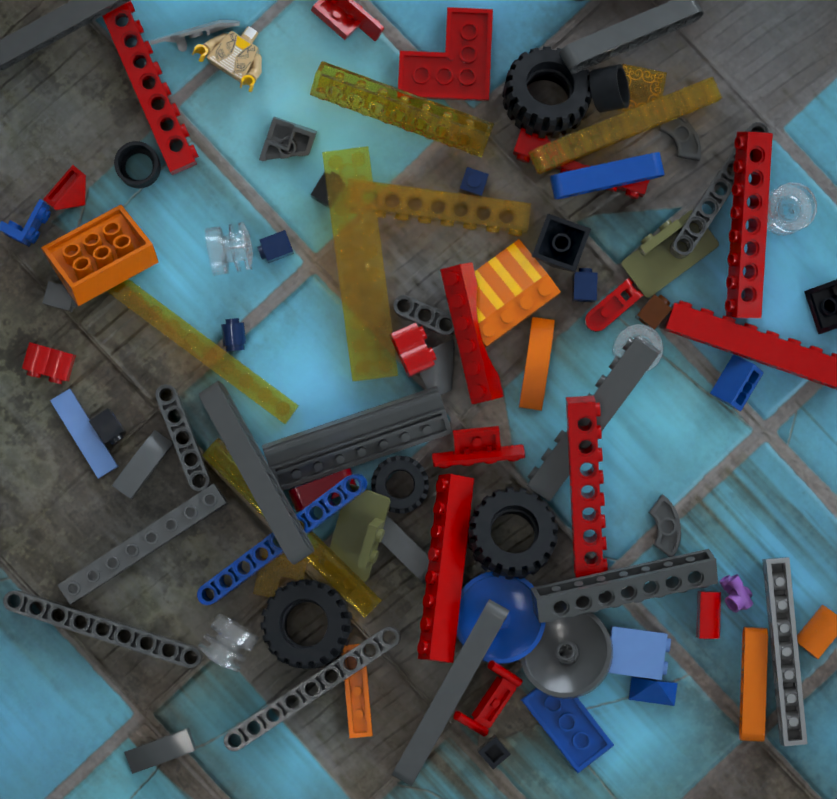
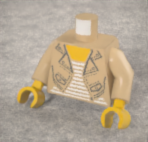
M247 26L241 36L233 31L223 33L208 40L203 45H196L192 52V55L195 53L201 54L199 62H203L206 55H208L207 60L209 63L239 81L240 88L243 85H249V92L253 91L254 83L262 73V57L259 54V48L252 44L259 33Z

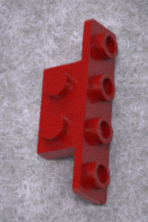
M318 0L311 9L317 17L344 40L358 27L374 41L379 39L384 30L380 22L367 13L354 0Z
M499 426L453 430L455 451L432 454L433 467L449 468L452 465L471 466L474 463L482 462L493 464L503 460L514 462L525 458L524 446L522 444L501 446Z

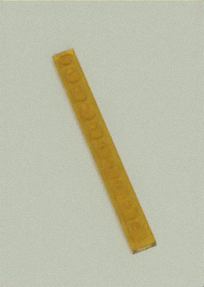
M129 279L107 291L285 425L299 407V405Z
M220 438L216 439L202 456L264 517L225 443ZM299 520V522L301 523V525H302V527H303V529H304V523ZM313 531L310 532L307 536L314 547V552L305 559L366 618L382 600Z

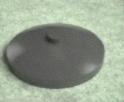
M587 612L572 618L565 617L546 623L539 643L528 655L521 659V664L531 683L543 693L561 699L577 698L590 693L603 682L612 664L613 644L610 634L602 621L593 613Z

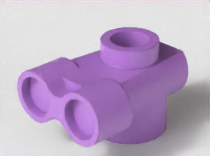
M738 574L733 576L727 575L719 581L723 589L729 594L725 598V603L731 611L737 613L740 610H747L754 604L751 600L752 592L749 588L743 586V582Z

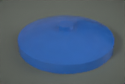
M492 571L486 572L472 579L462 589L457 638L463 646L490 599L510 611L482 661L488 663L493 660L498 664L512 663L528 655L537 646L543 635L546 623H539L534 614L531 588L534 586L525 578L519 579L518 577L507 580L502 575H499V578L493 576Z

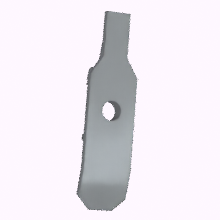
M217 20L150 40V44L153 45L164 41L175 42L179 51L184 52L187 49L185 36L189 35L190 38L203 35L202 31L205 30L207 35L232 26H240V21Z

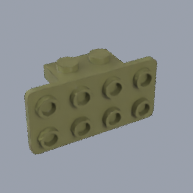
M690 210L673 223L669 219L659 227L661 231L653 236L651 233L640 241L642 246L622 261L621 266L644 297L650 298L719 246V242L707 228L694 250L688 256L678 259L671 254L670 245L693 210ZM690 223V230L693 233H699V226L696 223ZM677 242L678 250L686 252V244L684 242Z
M350 484L352 490L357 491L359 489V486ZM366 489L361 495L340 510L325 563L328 569L363 582L369 579L372 566L378 558V545L385 533L383 527L391 502L388 497Z

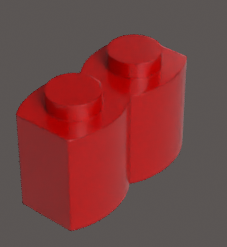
M413 323L390 334L391 341L408 378L434 367V361L437 358L432 347L428 348L424 341L427 339V335L422 326L418 327L417 323Z
M29 342L22 369L27 370L26 375L40 378L41 374L49 376L48 381L62 385L63 380L69 382L76 355Z

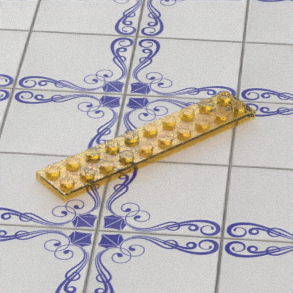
M369 146L322 152L352 381L398 376L395 348L390 338L393 330Z

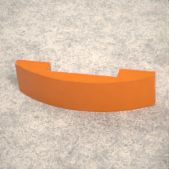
M532 317L519 408L542 411L555 320Z

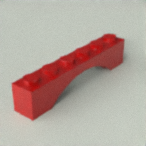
M521 128L513 155L517 156V160L529 163L531 160L539 163L538 167L546 170L555 168L560 170V173L590 167L565 156L550 142L547 136L545 139L538 138V134L535 133L531 136L525 133L526 129ZM649 180L606 190L616 192L618 189L626 192L625 195L630 198H643Z
M464 263L440 269L471 404L504 397L499 374L487 354L480 333L476 306L478 284L473 263Z

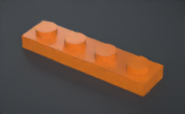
M359 644L345 646L342 650V656ZM349 656L345 661L346 667L355 669L357 666L356 659ZM367 666L344 680L349 738L373 736Z

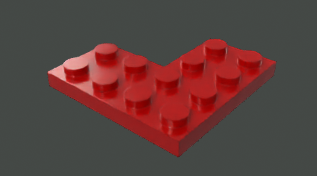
M447 7L445 52L400 51L398 98L489 101L493 9Z

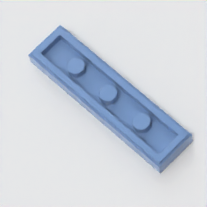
M69 388L50 400L97 478L99 479L118 467L117 463L90 424V419L72 390Z

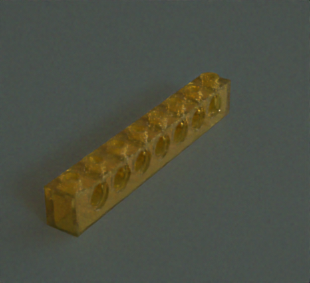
M324 61L321 62L315 73L310 95L320 100H326L342 108L356 111L364 116L378 119L386 124L397 126L405 131L419 134L427 139L438 141L449 147H454L482 157L494 126V123Z
M349 179L345 208L350 209L349 213L362 215L363 211L372 212V216L386 218V214L395 215V219L408 221L410 217L417 218V222L431 224V221H439L441 226L454 227V224H461L464 229L477 230V227L486 228V232L499 233L500 230L509 231V235L522 236V233H527L531 203ZM369 193L376 196L375 203L371 205L363 201L364 196ZM389 197H396L399 200V204L394 208H390L386 205V200ZM418 200L421 202L422 207L417 211H413L408 205L410 201ZM441 203L445 208L441 214H435L431 210L433 204ZM457 206L466 208L467 214L464 217L455 215L454 209ZM480 209H486L489 212L490 217L487 220H480L477 217V212ZM503 212L510 213L512 221L510 223H503L499 218L500 214Z

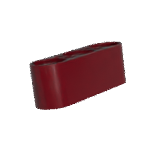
M351 468L289 490L288 493L295 512L302 511L345 477L353 475ZM352 479L350 484L357 486L355 479ZM335 492L332 495V499L340 497V495Z

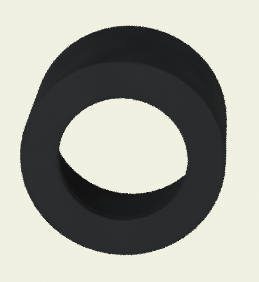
M617 64L591 70L590 89L597 111L602 113L628 108L630 104V90L622 65Z
M132 141L126 143L115 155L114 167L116 173L130 187L146 188L152 185L160 175V159L153 148L144 142ZM134 154H145L152 161L153 169L146 179H132L126 172V162Z

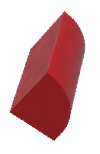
M698 591L696 637L699 639H720L721 592Z

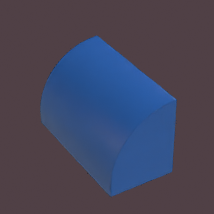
M733 354L710 394L741 412L764 372L755 364Z

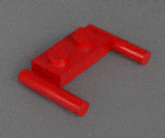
M493 660L488 662L487 667L501 676V679L496 677L471 714L474 719L460 711H456L453 715L455 720L483 737L488 735L489 727L495 722L515 692L516 687L521 686L523 682L520 677Z

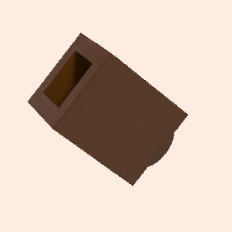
M654 294L635 318L653 332L672 310L669 306L671 303L664 296H656Z

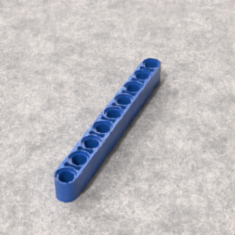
M361 474L345 477L296 514L298 520L304 523L306 534L308 535L361 495L367 488L366 478ZM352 479H356L359 482V489L357 491L352 490L350 487ZM334 492L338 493L341 497L339 505L332 501ZM316 506L320 507L323 511L320 519L314 515V508ZM272 532L202 585L197 592L199 602L204 605H211L220 601L284 553L274 533ZM262 547L268 551L267 559H263L260 556V549ZM243 561L248 562L250 565L248 573L242 569ZM226 574L232 578L231 586L226 585L224 582ZM208 588L214 592L213 599H209L206 595Z

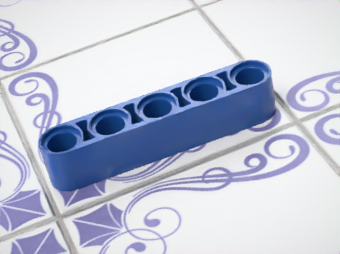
M660 152L554 174L550 176L554 199H563L664 176L665 173Z

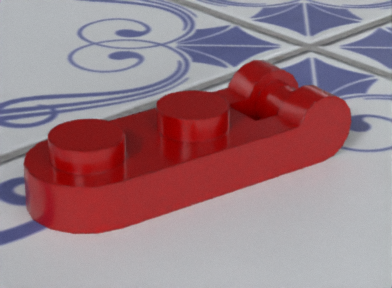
M629 278L587 313L585 325L590 331H602L644 296L640 290L637 291L632 286L633 282ZM624 291L630 296L627 301L620 295Z

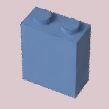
M611 625L610 637L613 644V659L608 673L662 680V675H666L668 669V662L664 661L665 652H669L671 646V639L667 638L668 634Z

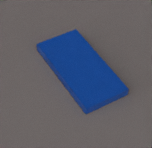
M536 687L521 699L577 773L614 746L578 697L572 699L555 698L543 693Z

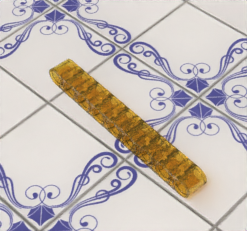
M710 77L535 148L528 154L537 174H542L721 100L722 95L714 77Z

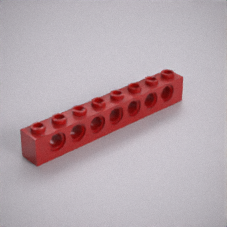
M130 0L102 17L168 169L174 175L197 165L195 158L199 156L194 145L189 146L186 137L190 136L185 124L180 125L177 119L181 114L176 103L171 104L168 98L169 95H172L167 82H161L159 75L163 73L158 62H153L150 54L154 52L149 41L144 42L141 36L144 33V29L140 20H134L132 13L136 11ZM127 17L128 23L125 26L120 27L117 25L119 18ZM129 38L137 39V44L134 47L126 46ZM138 59H146V65L143 68L135 67V62ZM146 80H155V86L152 89L144 88ZM156 100H163L165 102L161 110L153 109V104ZM165 121H173L174 126L171 130H162V124ZM176 141L183 143L182 149L178 152L171 150V145Z
M737 132L734 142L736 156L733 163V206L730 211L732 223L729 232L730 253L727 258L729 273L726 279L728 290L725 301L726 316L762 318L773 133ZM751 151L753 152V158H752V160L750 159V152H751ZM751 174L752 180L749 183L748 177ZM748 198H750V205H749V206L747 205V199H748ZM747 220H748V222H749V227H748V229H746V226H745ZM745 244H747V251H746V253H745V251H744V246H745ZM744 267L746 268V273H745V275H743V269H744ZM744 290L745 295H744V298L742 299L741 293H742V291Z
M594 395L566 397L575 578L608 571L607 558H603V550H607L606 536L602 537V528H606L605 514H601V506H605L604 492H600V484H604L603 470H599V462L603 461L602 448H598V439H602L601 425H597L596 418L601 416L600 402L596 403ZM581 418L590 419L589 424L586 426H580L578 421ZM584 440L591 442L588 448H580L579 444ZM584 463L592 464V467L587 471L580 469ZM586 485L593 487L589 493H584L581 490ZM590 507L594 509L590 515L582 513L585 508ZM587 530L595 531L591 537H586L583 534ZM588 552L596 553L592 559L585 558V555Z

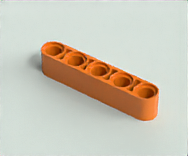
M743 627L739 720L740 741L764 742L768 661L767 628Z

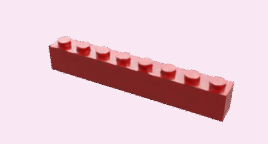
M680 300L679 303L672 304V310L669 313L664 331L837 390V354L832 353L829 356L822 353L823 349L810 345L809 348L800 346L801 342L792 338H788L787 341L780 339L779 334L767 330L766 333L757 331L758 327L752 324L745 323L744 326L736 324V319L723 315L722 318L713 316V311L701 308L700 311L693 309L692 304Z
M444 474L439 475L436 483L437 495L436 503L433 507L434 521L431 528V547L428 552V572L425 576L426 590L423 597V616L420 621L421 633L417 646L418 659L440 663L454 662L474 478Z

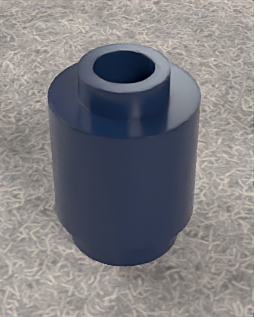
M239 318L225 319L226 324H221L223 346H226V352L245 350L244 322H239Z

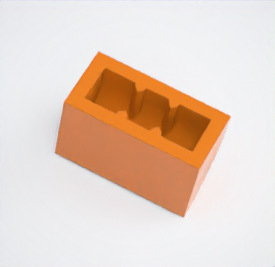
M821 605L798 633V645L811 656L819 659L837 637V614L826 606Z

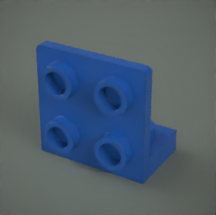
M39 199L24 228L9 220L8 224L3 221L0 222V231L8 237L30 247L31 243L35 244L40 235L38 230L41 224H45L51 215L49 211L50 206Z

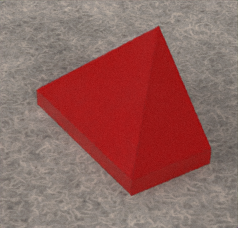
M72 165L43 200L55 210L84 206L86 175Z

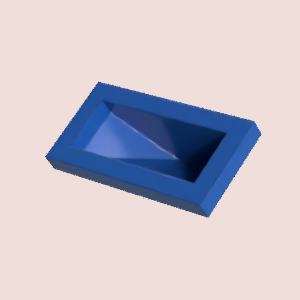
M631 676L628 699L675 706L678 683Z

